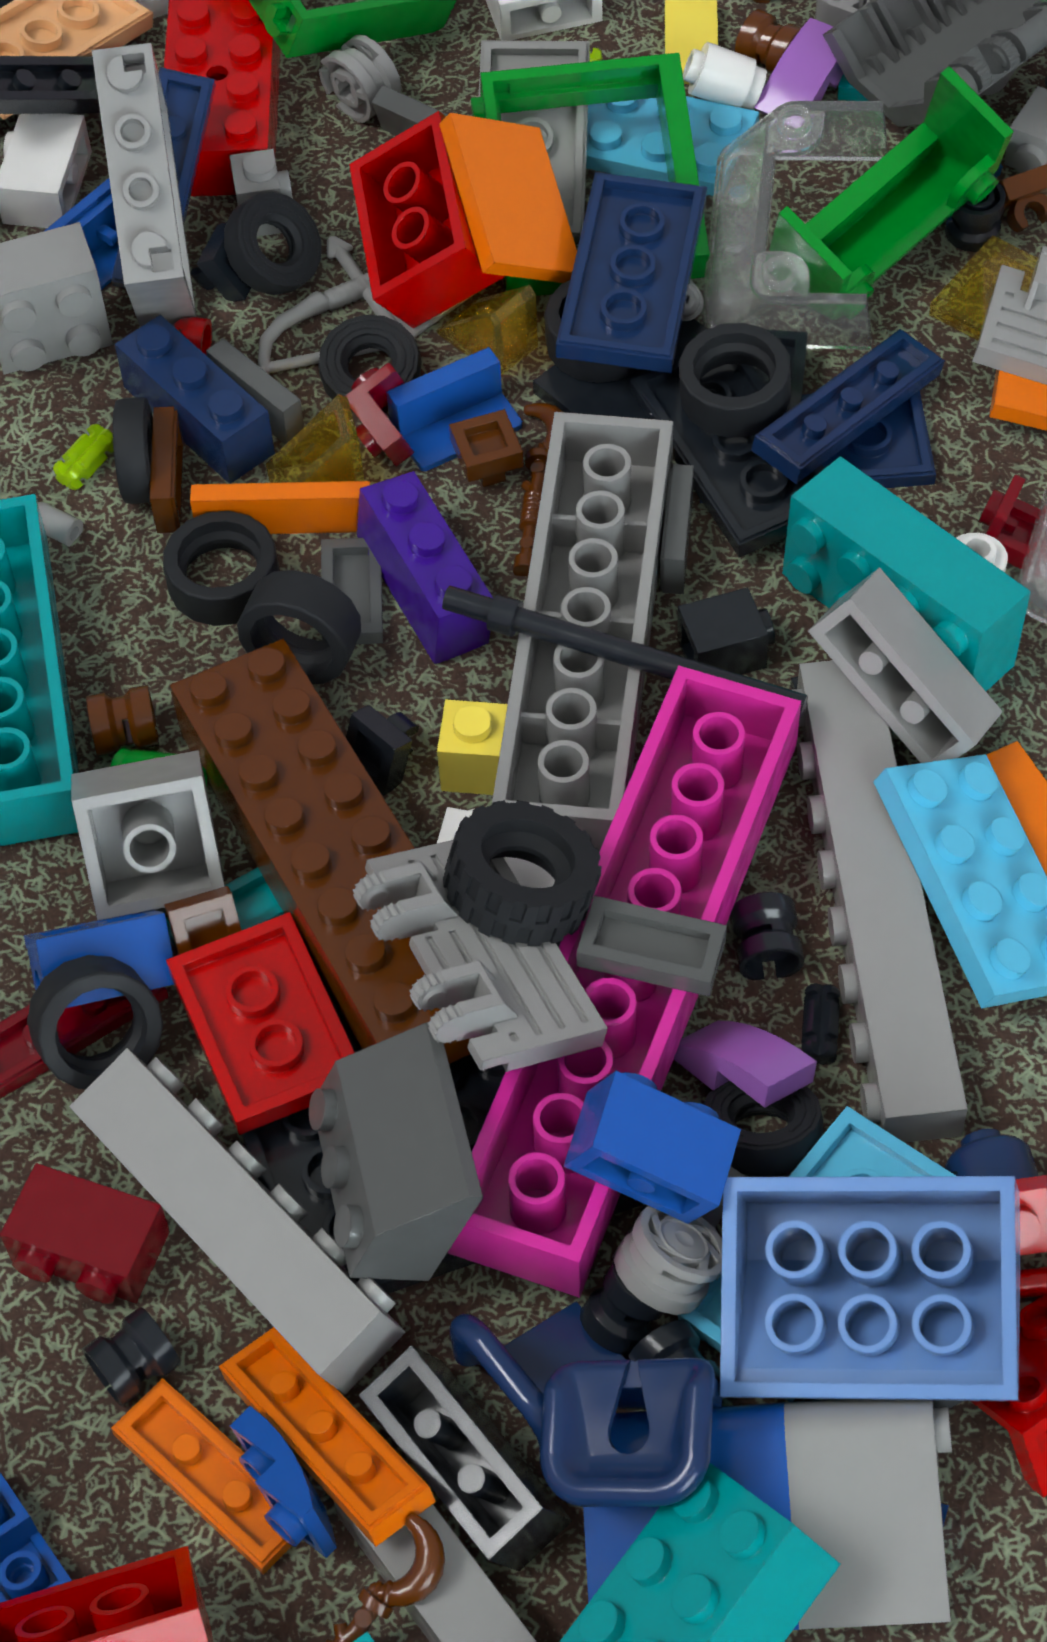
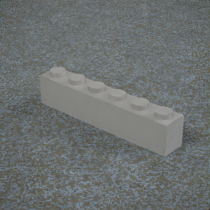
M126 1048L69 1107L313 1370L346 1395L405 1334L403 1328L388 1314L396 1302L374 1279L360 1278L357 1282L354 1278L349 1277L348 1271L343 1267L346 1264L343 1248L338 1247L335 1239L323 1228L313 1236L300 1223L309 1212L281 1184H278L271 1192L258 1179L266 1170L265 1166L238 1140L228 1148L216 1136L225 1125L197 1098L187 1105L177 1095L178 1091L185 1084L158 1057H155L146 1065Z

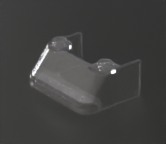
M883 101L786 102L778 106L722 149L717 159L708 242L710 256L709 260L706 261L704 280V306L701 312L704 327L709 329L720 324L746 323L762 327L765 330L808 332L807 349H872L867 294L809 293L810 274L805 261L791 252L767 251L776 160L879 161L888 153Z

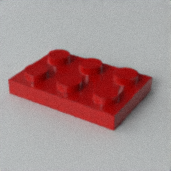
M290 912L166 960L171 978L239 1135L309 1108L314 1090L321 1088L335 1061L355 1053Z

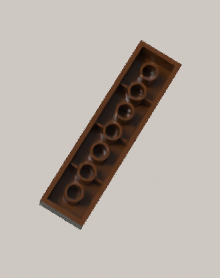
M284 638L170 684L180 732L190 751L199 750L201 763L206 770L209 784L284 914L291 913L320 977L361 1048L365 1049L421 1024L430 1022V1017L434 1016L435 1012L441 1009L434 1008L432 1011L426 1010L425 1012L423 1009L419 1010L409 996L412 984H415L417 979L422 978L425 974L409 947L411 937L395 938L393 941L387 940L386 942L383 939L379 940L370 926V920L373 919L372 915L376 914L377 910L381 909V907L375 910L370 909L369 911L366 909L362 910L353 896L355 884L360 879L366 877L365 866L368 859L415 848ZM469 1039L444 1043L449 1064L470 1055L467 1048Z

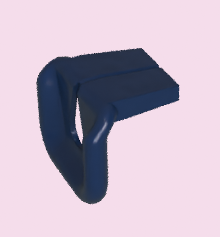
M577 1301L505 1346L479 1318L471 1314L456 1316L450 1325V1338L456 1362L465 1367L478 1364L486 1370L532 1428L538 1440L539 1452L543 1392L547 1380L554 1371L565 1364L576 1361L626 1360L621 1354L601 1347L590 1338L580 1321V1309L582 1307Z
M702 1358L639 1359L637 1361L634 1359L576 1361L565 1364L555 1370L545 1384L542 1407L540 1464L548 1486L563 1501L580 1507L668 1506L690 1496L699 1487L708 1471L711 1459L713 1409L722 1408L720 1383L715 1378L713 1367ZM617 1407L627 1411L646 1410L650 1429L648 1440L635 1453H620L615 1449L611 1441V1427Z

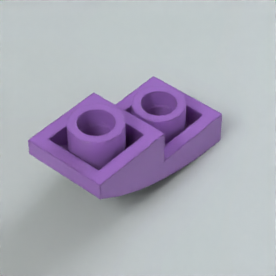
M810 18L804 24L783 53L763 88L759 100L754 107L759 113L807 132L828 85L837 88L843 75V71L823 37V34L834 26Z
M721 1020L682 1038L674 1057L676 1062L710 1089L715 1090L726 1082L731 1081L764 1108L812 1083L817 1061L776 1035L748 1024Z

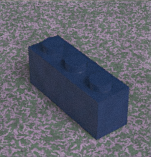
M158 315L115 343L124 388L134 397L147 398L152 413L154 407L174 406L175 411L178 412L183 442L229 484L275 454L268 410L162 315Z

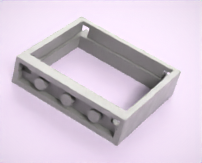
M144 43L92 50L124 286L138 323L141 327L158 315H162L172 325L184 317H197L168 108L152 44Z

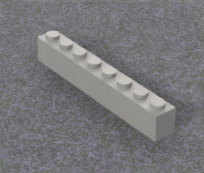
M833 660L799 664L797 689L792 690L808 695V701L804 714L799 719V727L802 726L804 742L797 743L798 767L801 780L812 779L814 795L807 797V813L811 834L822 833L825 850L817 852L820 885L822 890L832 889L835 906L828 907L830 940L832 946L843 945L846 964L838 966L841 999L843 1004L854 1003L857 1023H850L849 1025L852 1058L854 1063L865 1062L869 1083H862L860 1085L863 1116L873 1123H877L879 1127L904 1143L962 1136L968 1108L922 885L873 783L885 768L897 767L889 725Z

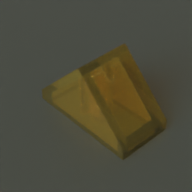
M527 285L476 299L436 331L441 337L467 356L490 347L500 361L502 376L538 347L536 294L532 287Z
M338 394L266 463L270 483L364 481L360 443L347 397Z

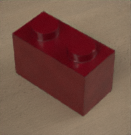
M35 1163L0 1233V1237L11 1261H13V1267L30 1279L39 1282H50L54 1275L76 1283V1289L94 1301L112 1304L115 1298L118 1297L136 1304L170 1230L163 1208L158 1203Z

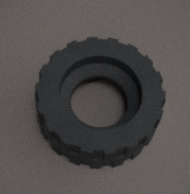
M505 800L496 801L491 806L484 807L482 805L474 809L470 817L465 816L460 822L444 869L443 887L448 890L447 899L451 907L455 906L459 911V916L467 924L470 922L479 928L478 931L488 937L490 935L502 939V942L515 945V942L525 943L527 946H540L544 942H551L553 944L562 941L563 937L567 934H574L579 929L581 921H585L601 876L602 866H598L601 858L598 848L593 847L591 843L592 838L585 830L579 829L575 825L576 822L566 815L563 817L555 813L552 808L544 805L541 807L531 805L527 801L517 800L516 803H506ZM501 857L529 861L548 872L555 879L554 885L547 888H531L515 884L498 875L490 867L491 859Z

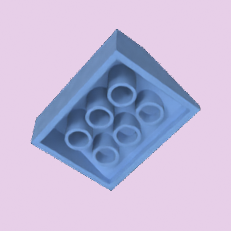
M1015 1176L727 1177L723 1191L720 1397L1019 1401L1020 1195Z

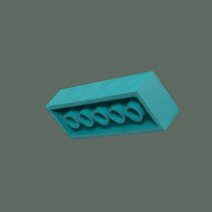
M35 494L0 500V846L78 832L71 801V774L79 773L48 539Z

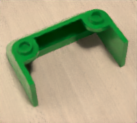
M948 66L940 74L924 122L805 224L788 206L779 212L764 270L781 287L832 314H836L843 309L849 314L853 313L873 294L874 288L871 285L968 200L973 205H976L995 188L999 180L994 174L1001 163L1014 131Z

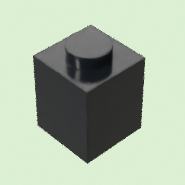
M748 587L678 606L677 640L684 657L741 675L767 668L768 645L775 643V631L767 609H757Z

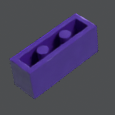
M412 471L360 488L357 537L364 538L381 566L384 582L432 662L437 664L488 644L490 630H487L486 622L442 609L443 598L450 585L490 598L493 597L416 473Z

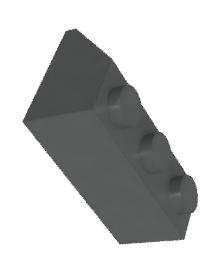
M428 1023L421 1024L335 1061L321 1088L315 1089L310 1099L309 1121L312 1129L318 1131L323 1153L321 1177L324 1186L331 1190L336 1213L334 1237L337 1246L344 1250L350 1278L429 1281L483 1199L445 1047L442 1042L437 1043L428 1029Z

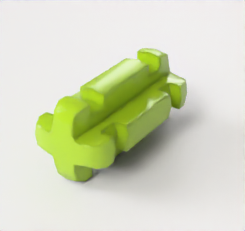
M99 424L90 425L86 429L90 435L82 434L62 456L65 462L63 463L60 460L54 464L55 478L60 484L65 485L69 489L78 490L84 485L80 479L88 480L108 458L104 453L106 451L111 453L114 451L113 433L109 429H104Z

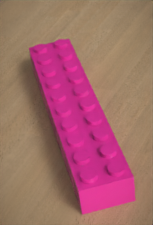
M678 665L599 851L601 858L598 866H602L594 895L726 925L797 746L801 701ZM588 913L585 921H581L579 929L574 934H567L563 937L559 949L608 1028L603 1045L505 1072L472 1150L483 1199L448 1251L451 1255L578 1298L582 1294L621 1194L563 1167L586 1093L616 1070L621 1073L629 1072L645 1076L656 1084L657 1090L661 1091L699 994L578 967L576 952Z

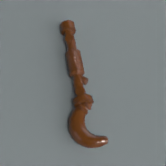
M538 402L524 407L525 415L543 421L547 429V435L542 443H538L537 448L532 447L525 454V465L531 470L532 479L531 482L525 480L521 485L525 493L523 495L519 529L523 533L522 539L519 542L520 553L514 558L513 573L516 576H528L554 412H564L559 407L550 403Z
M410 1514L406 1518L405 1526L411 1533L415 1544V1558L410 1570L402 1578L394 1582L388 1580L386 1583H383L381 1580L371 1583L369 1587L364 1586L358 1595L363 1605L355 1613L348 1626L347 1622L333 1624L335 1639H326L325 1642H353L368 1632L371 1624L378 1616L388 1619L394 1611V1607H406L423 1601L436 1589L443 1575L445 1553L443 1543L437 1531L427 1520L416 1514Z

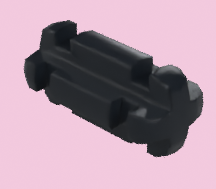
M813 983L805 989L801 1048L804 1053L816 1060L817 1064L830 1065L837 1059L840 1011L838 997H840V991L832 984L821 985Z

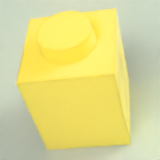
M445 699L437 748L441 791L493 795L508 704Z

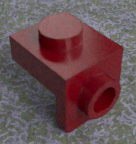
M387 363L380 369L373 368L359 376L351 387L352 391L344 396L343 399L362 422L353 431L374 458L384 451L397 467L414 454V451L381 410L388 404L386 392L405 384L394 367Z
M1015 474L1005 494L996 489L993 490L978 522L988 526L986 534L997 539L1005 547L1008 555L1007 563L1044 580L1047 576V512L1017 499L1026 479Z

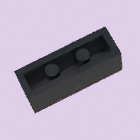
M411 1345L359 1394L364 1403L489 1561L521 1571L572 1522L558 1502L443 1361Z

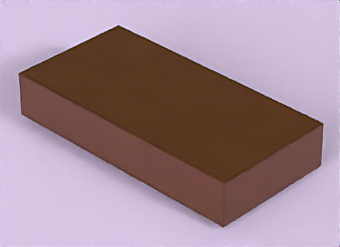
M174 406L153 408L150 502L157 533H172L181 526L184 442L178 412L175 411Z

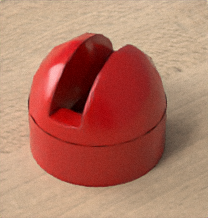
M192 316L176 321L173 326L207 356L206 350L210 348L212 343L211 320L209 318Z

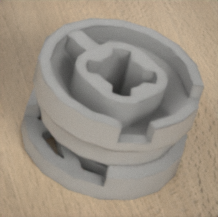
M355 35L341 46V50H334L320 61L324 66L319 69V75L326 94L334 92L340 100L336 107L358 123H365L376 115L371 101L382 85L401 93L400 76L393 61L379 44L365 35Z
M648 1206L635 1221L633 1231L624 1237L616 1249L614 1264L617 1275L625 1287L648 1306L660 1312L673 1315L689 1314L706 1297L710 1282H713L715 1279L718 1280L722 1274V1238L716 1229L702 1217L687 1224ZM658 1216L666 1217L660 1221Z

